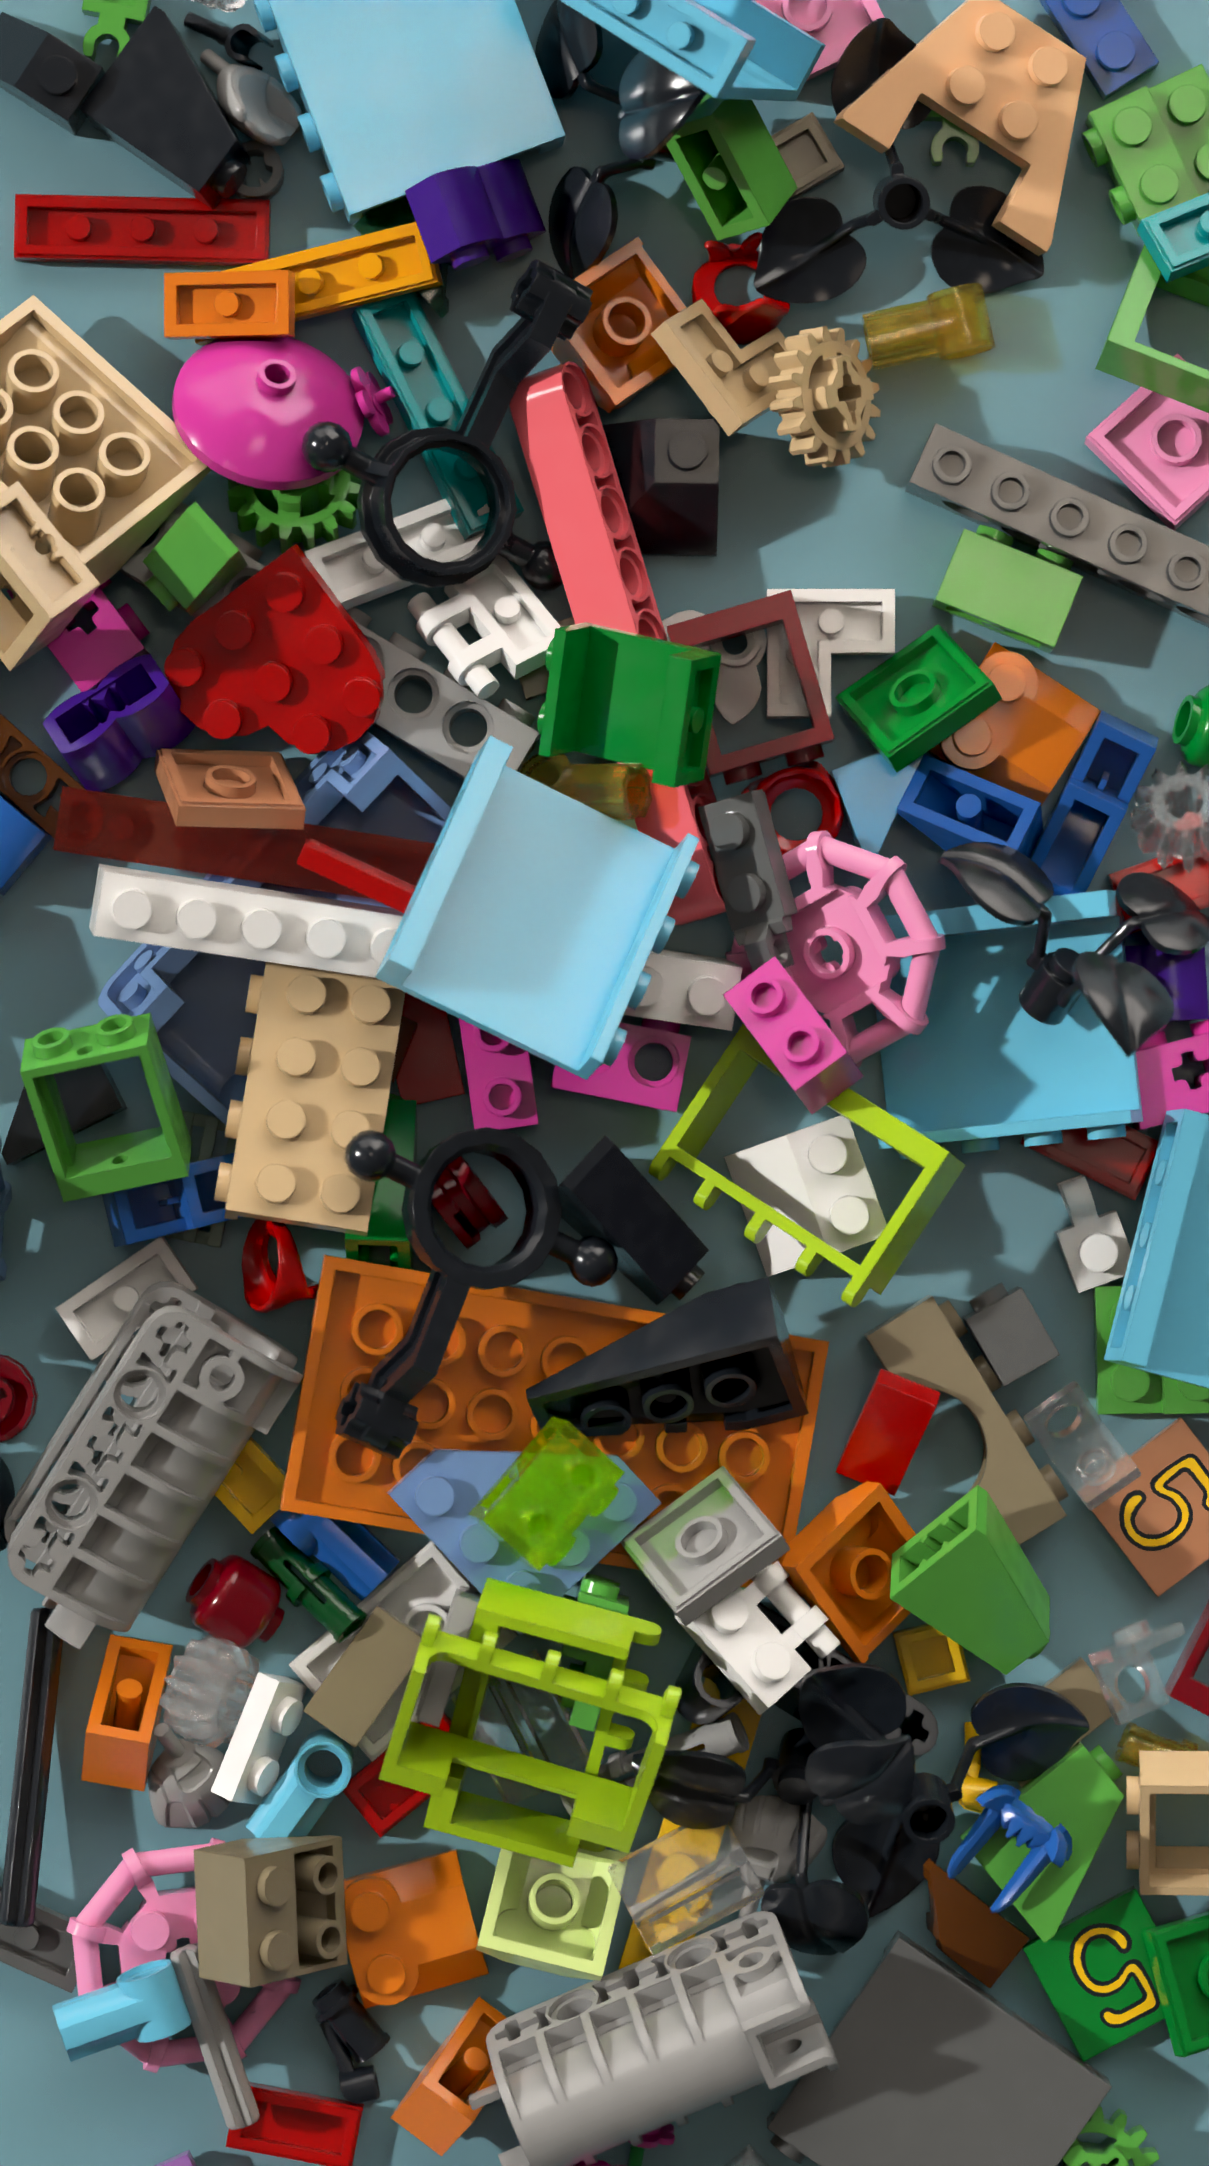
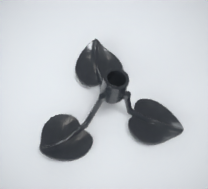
M555 0L543 21L535 51L550 95L554 99L566 100L575 93L580 84L584 90L620 105L622 109L617 115L621 121L619 143L623 153L630 158L599 166L594 170L592 176L584 167L574 166L561 178L555 189L548 217L550 243L562 272L566 276L575 279L594 265L599 264L608 251L616 232L618 221L617 201L612 188L605 181L613 175L637 169L653 170L657 160L676 163L666 144L684 125L707 92L642 51L633 57L625 69L620 82L619 92L596 82L589 71L595 67L602 55L603 37L601 26L564 2Z
M878 18L868 24L850 41L839 58L831 83V99L836 116L870 88L871 84L888 69L892 68L916 47V43L908 38L890 19ZM916 100L901 129H911L919 125L927 118L932 109ZM893 142L890 149L884 152L890 168V176L881 180L876 186L873 193L874 210L870 213L851 219L843 225L842 216L837 207L825 199L802 196L792 199L784 205L769 226H765L763 230L754 276V287L760 294L786 303L798 304L822 302L845 293L860 279L867 261L864 248L850 234L868 226H876L882 221L901 230L912 229L921 224L924 219L942 226L943 228L932 240V263L939 277L948 286L967 294L993 293L1018 283L1038 279L1044 274L1043 255L1037 256L991 226L1008 195L992 187L982 185L968 186L955 194L950 205L949 216L930 208V197L926 188L919 181L904 175V167L900 162Z
M972 842L953 847L945 851L938 860L939 863L954 873L971 898L996 919L1018 926H1027L1033 924L1036 920L1038 921L1034 949L1026 960L1027 965L1035 971L1019 993V1002L1022 1008L1032 1018L1041 1023L1057 1025L1064 1020L1083 993L1100 1021L1126 1057L1133 1055L1146 1041L1166 1027L1173 1017L1174 1005L1165 987L1149 971L1134 963H1118L1117 959L1109 954L1131 932L1140 928L1147 940L1156 949L1172 955L1193 954L1200 951L1209 942V917L1200 912L1197 904L1186 893L1159 876L1137 872L1126 875L1121 879L1116 889L1118 904L1132 918L1127 919L1095 952L1085 951L1079 954L1069 948H1059L1056 952L1046 954L1052 913L1044 904L1052 897L1054 887L1036 863L1013 848L990 842Z
M850 1663L814 1669L804 1676L798 1692L800 1720L808 1739L816 1749L837 1741L887 1740L884 1735L898 1729L906 1717V1697L900 1682L891 1673L876 1665ZM1009 1683L993 1688L982 1695L971 1708V1721L978 1736L972 1737L966 1742L949 1784H946L940 1777L926 1772L916 1773L910 1800L903 1812L895 1819L877 1825H860L846 1819L840 1825L832 1841L833 1863L843 1884L857 1891L865 1900L869 1918L898 1903L925 1879L923 1864L928 1858L936 1863L940 1851V1842L945 1840L954 1829L955 1815L952 1802L959 1801L963 1797L961 1787L976 1751L980 1749V1757L984 1767L991 1774L1001 1779L1022 1782L1040 1776L1061 1760L1072 1745L1090 1729L1085 1715L1071 1701L1051 1689L1030 1683Z
M795 1728L786 1732L782 1737L777 1759L766 1757L762 1770L745 1788L746 1773L744 1769L729 1758L703 1751L665 1750L648 1800L664 1818L674 1824L691 1829L718 1828L728 1824L733 1819L736 1803H749L771 1778L782 1800L792 1805H800L795 1868L796 1884L775 1883L767 1887L762 1898L761 1911L774 1913L790 1948L811 1955L845 1953L864 1937L869 1922L868 1907L862 1896L846 1884L834 1880H817L809 1883L807 1871L813 1800L819 1796L820 1803L823 1806L828 1807L835 1804L839 1813L845 1819L855 1824L877 1825L895 1819L906 1808L914 1786L916 1769L913 1743L909 1735H904L887 1740L837 1741L816 1749L808 1739L804 1729ZM645 1752L633 1755L632 1769L636 1777Z

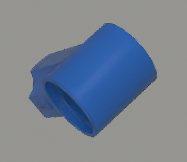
M280 1509L270 1517L273 1524L297 1548L309 1557L312 1555L317 1557L361 1601L400 1562V1559L361 1523Z

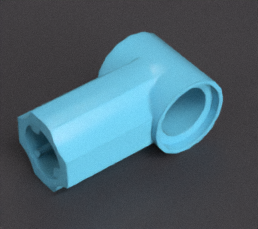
M320 1729L310 1733L302 1740L297 1754L249 1818L245 1827L256 1838L307 1836L334 1797L341 1793L349 1783L354 1762V1752L351 1745L330 1730ZM328 1750L340 1759L342 1768L333 1776L320 1777L309 1769L306 1760L316 1751Z
M160 1959L138 1965L118 1976L116 1979L117 1983L52 2005L70 2062L134 2039L139 2043L153 2042L172 2036L187 2028L191 2024V2018L172 1961Z

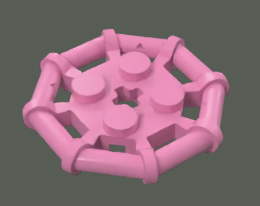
M825 830L811 832L807 837V841L782 855L788 879L791 880L807 871L811 889L794 898L798 913L791 915L793 931L786 933L794 965L784 969L815 1010L824 1013L821 1017L830 1020V1030L859 1068L862 1060L909 1034H921L928 1025L929 1019L926 1015L940 950L946 949L945 935L938 934L905 873L907 864L897 855L892 858L878 855L833 839L831 834ZM834 866L869 878L870 880L863 890L856 886H840L834 883ZM886 895L890 898L909 936L896 939L878 905ZM825 935L840 943L843 949V962L841 966L836 960L826 962L823 959L821 951L828 946ZM734 937L732 949L726 952L725 955L726 960L742 967V981L753 973L744 945L739 946ZM912 955L902 997L890 989L892 978L899 972L900 957ZM873 1004L886 1018L858 1032L853 1014Z
M211 1838L207 1844L136 1853L131 1848L121 1854L123 1857L122 1862L77 1917H70L66 1931L72 1934L78 1996L117 1983L114 1981L103 1986L99 1943L118 1946L120 1975L138 1965L166 1959V1953L176 1950L178 1939L189 1938L190 1944L198 1943L195 1886L157 1891L152 1876L194 1871V1849L225 1843V1841ZM136 1885L144 1897V1900L139 1905V1910L121 1928L107 1923L108 1918ZM293 1977L260 1985L263 1987L233 2025L227 2016L241 2059L247 2057L245 2050L289 1995L298 1993L301 1979ZM215 1981L223 2007L225 2008L226 2005L237 1998L241 1986ZM169 2037L147 2043H139L134 2039L120 2044V2046L143 2063V2070L157 2073L160 2067L205 2062L196 2037L169 2040Z

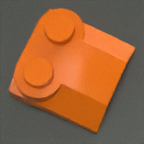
M636 237L600 261L598 265H594L573 279L593 290L591 295L592 305L585 321L577 328L570 340L566 338L563 341L557 337L551 349L561 364L571 361L583 370L590 383L596 405L608 413L624 407L638 393L676 368L651 333L665 320L687 308L642 247L644 243L639 237Z
M994 642L979 668L994 683L1002 699L927 753L942 762L1038 801L1042 806L1087 736L1101 710L1034 667L1026 657L1016 652H1011Z
M868 1481L835 1497L788 1543L790 1550L782 1555L779 1561L781 1566L790 1575L786 1578L787 1582L802 1599L807 1601L811 1608L816 1604L828 1617L824 1624L841 1642L840 1645L853 1661L857 1663H865L869 1659L868 1655L911 1613L890 1599L892 1554L916 1535L882 1484Z
M457 1849L344 1879L347 1951L365 2009L377 2005L398 2004L414 1995L489 1974L483 1952L476 1950L479 1938L463 1881Z

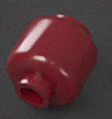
M228 1555L220 1561L215 1558L208 1560L194 1577L186 1594V1602L191 1604L190 1617L192 1623L229 1648L236 1650L245 1649L257 1639L263 1643L267 1642L279 1628L285 1611L278 1607L281 1598L279 1581L238 1555Z

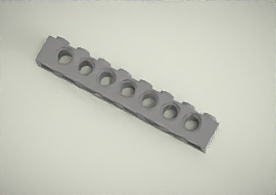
M181 502L159 526L156 539L150 545L140 547L119 569V572L149 589L144 583L153 574L142 561L189 506ZM230 532L228 538L239 549L248 565L192 616L197 618L265 566L258 562L263 552ZM180 604L177 605V607L187 612ZM356 607L346 610L374 647L385 670V679H383L384 700L379 710L381 711L379 718L373 726L462 780H465L476 754L489 736L513 746L506 766L518 772L521 771L540 739L539 732L530 727L535 720L532 714L505 698L501 700L498 707L485 699H479L469 686H461L448 671V666L442 674L422 662L421 660L426 654L423 648L396 632H393L389 641L367 628L372 620L370 616ZM410 680H421L427 683L433 692L430 705L419 713H407L399 708L396 702L399 688ZM475 713L486 721L487 733L479 744L465 747L452 739V723L461 714Z

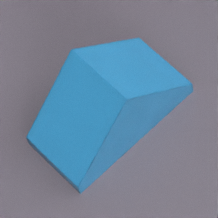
M880 753L831 770L830 775L834 779L842 799L844 816L856 847L879 854L897 814V807L922 756L898 773Z

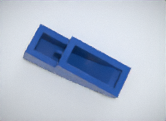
M1101 710L1029 858L1039 866L1054 887L1052 896L1084 893L1087 891L1127 812L1128 804L1157 749L1159 737Z
M235 1152L190 1163L188 1177L102 1194L114 1247L232 1220L225 1218L226 1202L214 1201L220 1162L233 1164Z

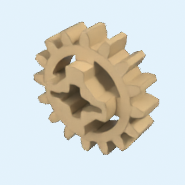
M827 326L800 330L799 335L787 337L784 340L787 351L775 353L773 358L777 367L781 370L780 375L769 377L768 384L778 390L776 400L769 404L770 411L778 412L779 416H782L783 419L776 431L779 436L791 435L792 440L789 452L792 456L804 454L805 465L809 467L822 465L823 468L850 464V459L862 457L865 454L862 442L872 441L876 436L874 430L869 425L870 418L880 417V410L871 404V400H874L873 394L877 393L880 389L879 384L871 382V379L867 378L866 375L873 365L871 359L859 360L857 356L860 342L857 339L845 341V332L842 328L828 330Z

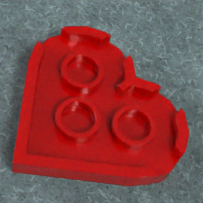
M298 544L290 547L194 619L176 638L172 651L164 663L165 675L181 700L179 710L198 728L207 731L209 735L216 739H228L232 736H247L269 726L283 740L294 745L305 754L336 751L360 739L379 718L381 712L379 710L384 700L383 679H385V670L374 647Z

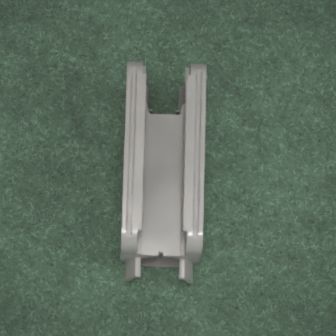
M162 1281L149 1286L142 1293L11 1502L4 1517V1533L8 1542V1566L13 1576L22 1584L45 1596L42 1606L54 1609L46 1621L45 1627L79 1650L96 1624L118 1632H128L254 1431L258 1430L265 1435L268 1434L304 1375L294 1370L298 1358L293 1353L257 1328L181 1284L172 1281ZM171 1297L179 1299L178 1305L165 1306L156 1311L151 1308L155 1301L166 1304ZM140 1326L141 1328L137 1335L133 1334L136 1328ZM163 1343H168L166 1348L160 1351ZM142 1352L150 1357L152 1363L138 1360ZM122 1354H124L123 1357H122V1359H121L120 1362L118 1363L117 1367L115 1368L117 1359H118ZM143 1374L147 1376L139 1382L130 1383L126 1381L134 1375ZM106 1380L107 1383L105 1384V1386L103 1388H99L102 1382ZM120 1394L134 1397V1399L128 1405L123 1401ZM111 1406L110 1415L104 1414L107 1408ZM87 1409H90V1410L88 1411L87 1415L85 1416V1415H84V1412H85ZM73 1434V1437L70 1440V1442H67L66 1440L69 1437V1435ZM94 1450L100 1451L96 1458H93ZM55 1461H57V1463H56L55 1466L53 1467L52 1471H51L50 1474L48 1475V1471H49L50 1467L52 1466V1464H53ZM77 1461L84 1468L85 1472L70 1469L73 1462ZM66 1484L78 1485L72 1489L63 1490L59 1488ZM36 1488L40 1489L37 1495H32ZM52 1501L66 1504L67 1506L60 1512ZM20 1516H22V1519L18 1523L17 1520L20 1518ZM40 1516L44 1517V1524L36 1523ZM26 1559L36 1564L33 1570L25 1567Z
M760 1911L742 1916L602 1977L601 1981L593 1980L497 2023L486 2036V2044L496 2084L468 2095L472 2110L500 2098L503 2100L520 2145L498 2154L501 2165L572 2166L584 2161L587 2166L598 2162L597 2155L628 2141L633 2146H637L643 2143L642 2135L676 2121L679 2127L689 2123L688 2115L716 2103L722 2102L724 2107H728L734 2104L733 2096L765 2082L769 2090L826 2065L830 2072L839 2069L840 2067L814 2001L806 1993L796 1968L794 1957L774 1913Z

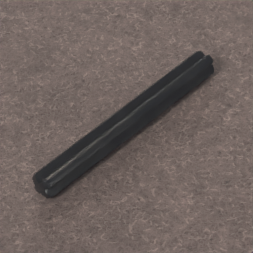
M34 1608L30 1614L0 1903V1923L4 1926L27 1928L33 1925L35 1919L63 1639L45 1627L46 1621L54 1610L53 1608Z

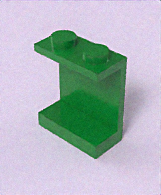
M588 622L555 628L554 638L551 640L546 653V668L549 672L546 700L540 708L537 719V728L541 735L538 755L553 757L575 751L653 770L652 783L672 788L704 780L722 653Z

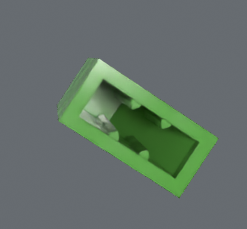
M979 1485L974 1487L892 1554L890 1599L1003 1674L1007 1675L1026 1659H1033L1038 1656L1049 1642L1050 1596L989 1493Z
M1078 1742L1061 1760L1040 1776L1032 1779L1023 1787L1017 1788L1022 1792L1018 1800L1032 1808L1036 1815L1042 1816L1053 1828L1061 1823L1072 1837V1854L1068 1861L1065 1859L1061 1868L1052 1862L1049 1863L1019 1898L1012 1903L1044 1943L1055 1936L1124 1798L1122 1792L1114 1784V1781L1121 1777L1123 1773L1099 1744L1089 1752L1081 1742ZM1002 1825L975 1855V1858L1001 1890L1004 1889L1031 1850L1026 1847V1843L1017 1847V1836L1007 1839L1005 1835L1008 1829H1003ZM970 1826L967 1830L960 1834L962 1841L966 1837L972 1826Z

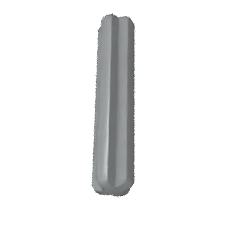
M198 1943L182 1946L171 1952L170 1960L172 1961L225 2123L230 2130L250 2126L259 2120L260 2114L217 1986L213 1980L199 1978Z

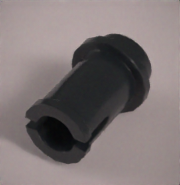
M338 1979L322 1990L312 2001V2004L318 2010L315 2018L318 2022L326 2020L353 2054L355 2061L360 2064L378 2053L389 2042L390 2036L381 2029L356 1997L358 1988L355 1984L347 1986L342 1979Z

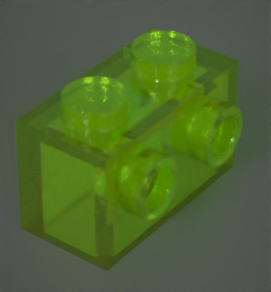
M553 1416L469 1512V1515L524 1565L540 1572L546 1564L552 1567L568 1554L576 1542V1537L572 1533L588 1515L596 1517L612 1503L619 1491L615 1483L625 1472L569 1421Z

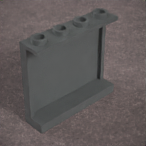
M898 1930L884 1949V1957L828 2036L840 2068L830 2072L826 2065L801 2076L777 2111H772L767 2117V2129L775 2134L770 2143L784 2155L799 2164H802L805 2158L808 2157L819 2166H1057L1112 2086L1108 2077L1085 2061L1083 2062L1074 2053Z

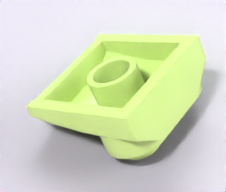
M501 1848L476 1950L508 1963L564 1977L601 1981L632 1852L625 1853L608 1849L602 1852H591L579 1848L574 1866L571 1868Z

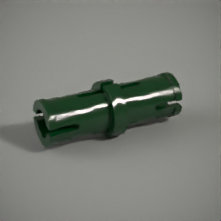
M276 1526L268 1530L254 1544L250 1554L255 1559H258L288 1590L286 1598L295 1607L303 1605L333 1635V1639L340 1644L346 1641L365 1622L368 1615L362 1609H359L330 1579V1569L321 1561L314 1563ZM292 1565L326 1598V1603L291 1570Z

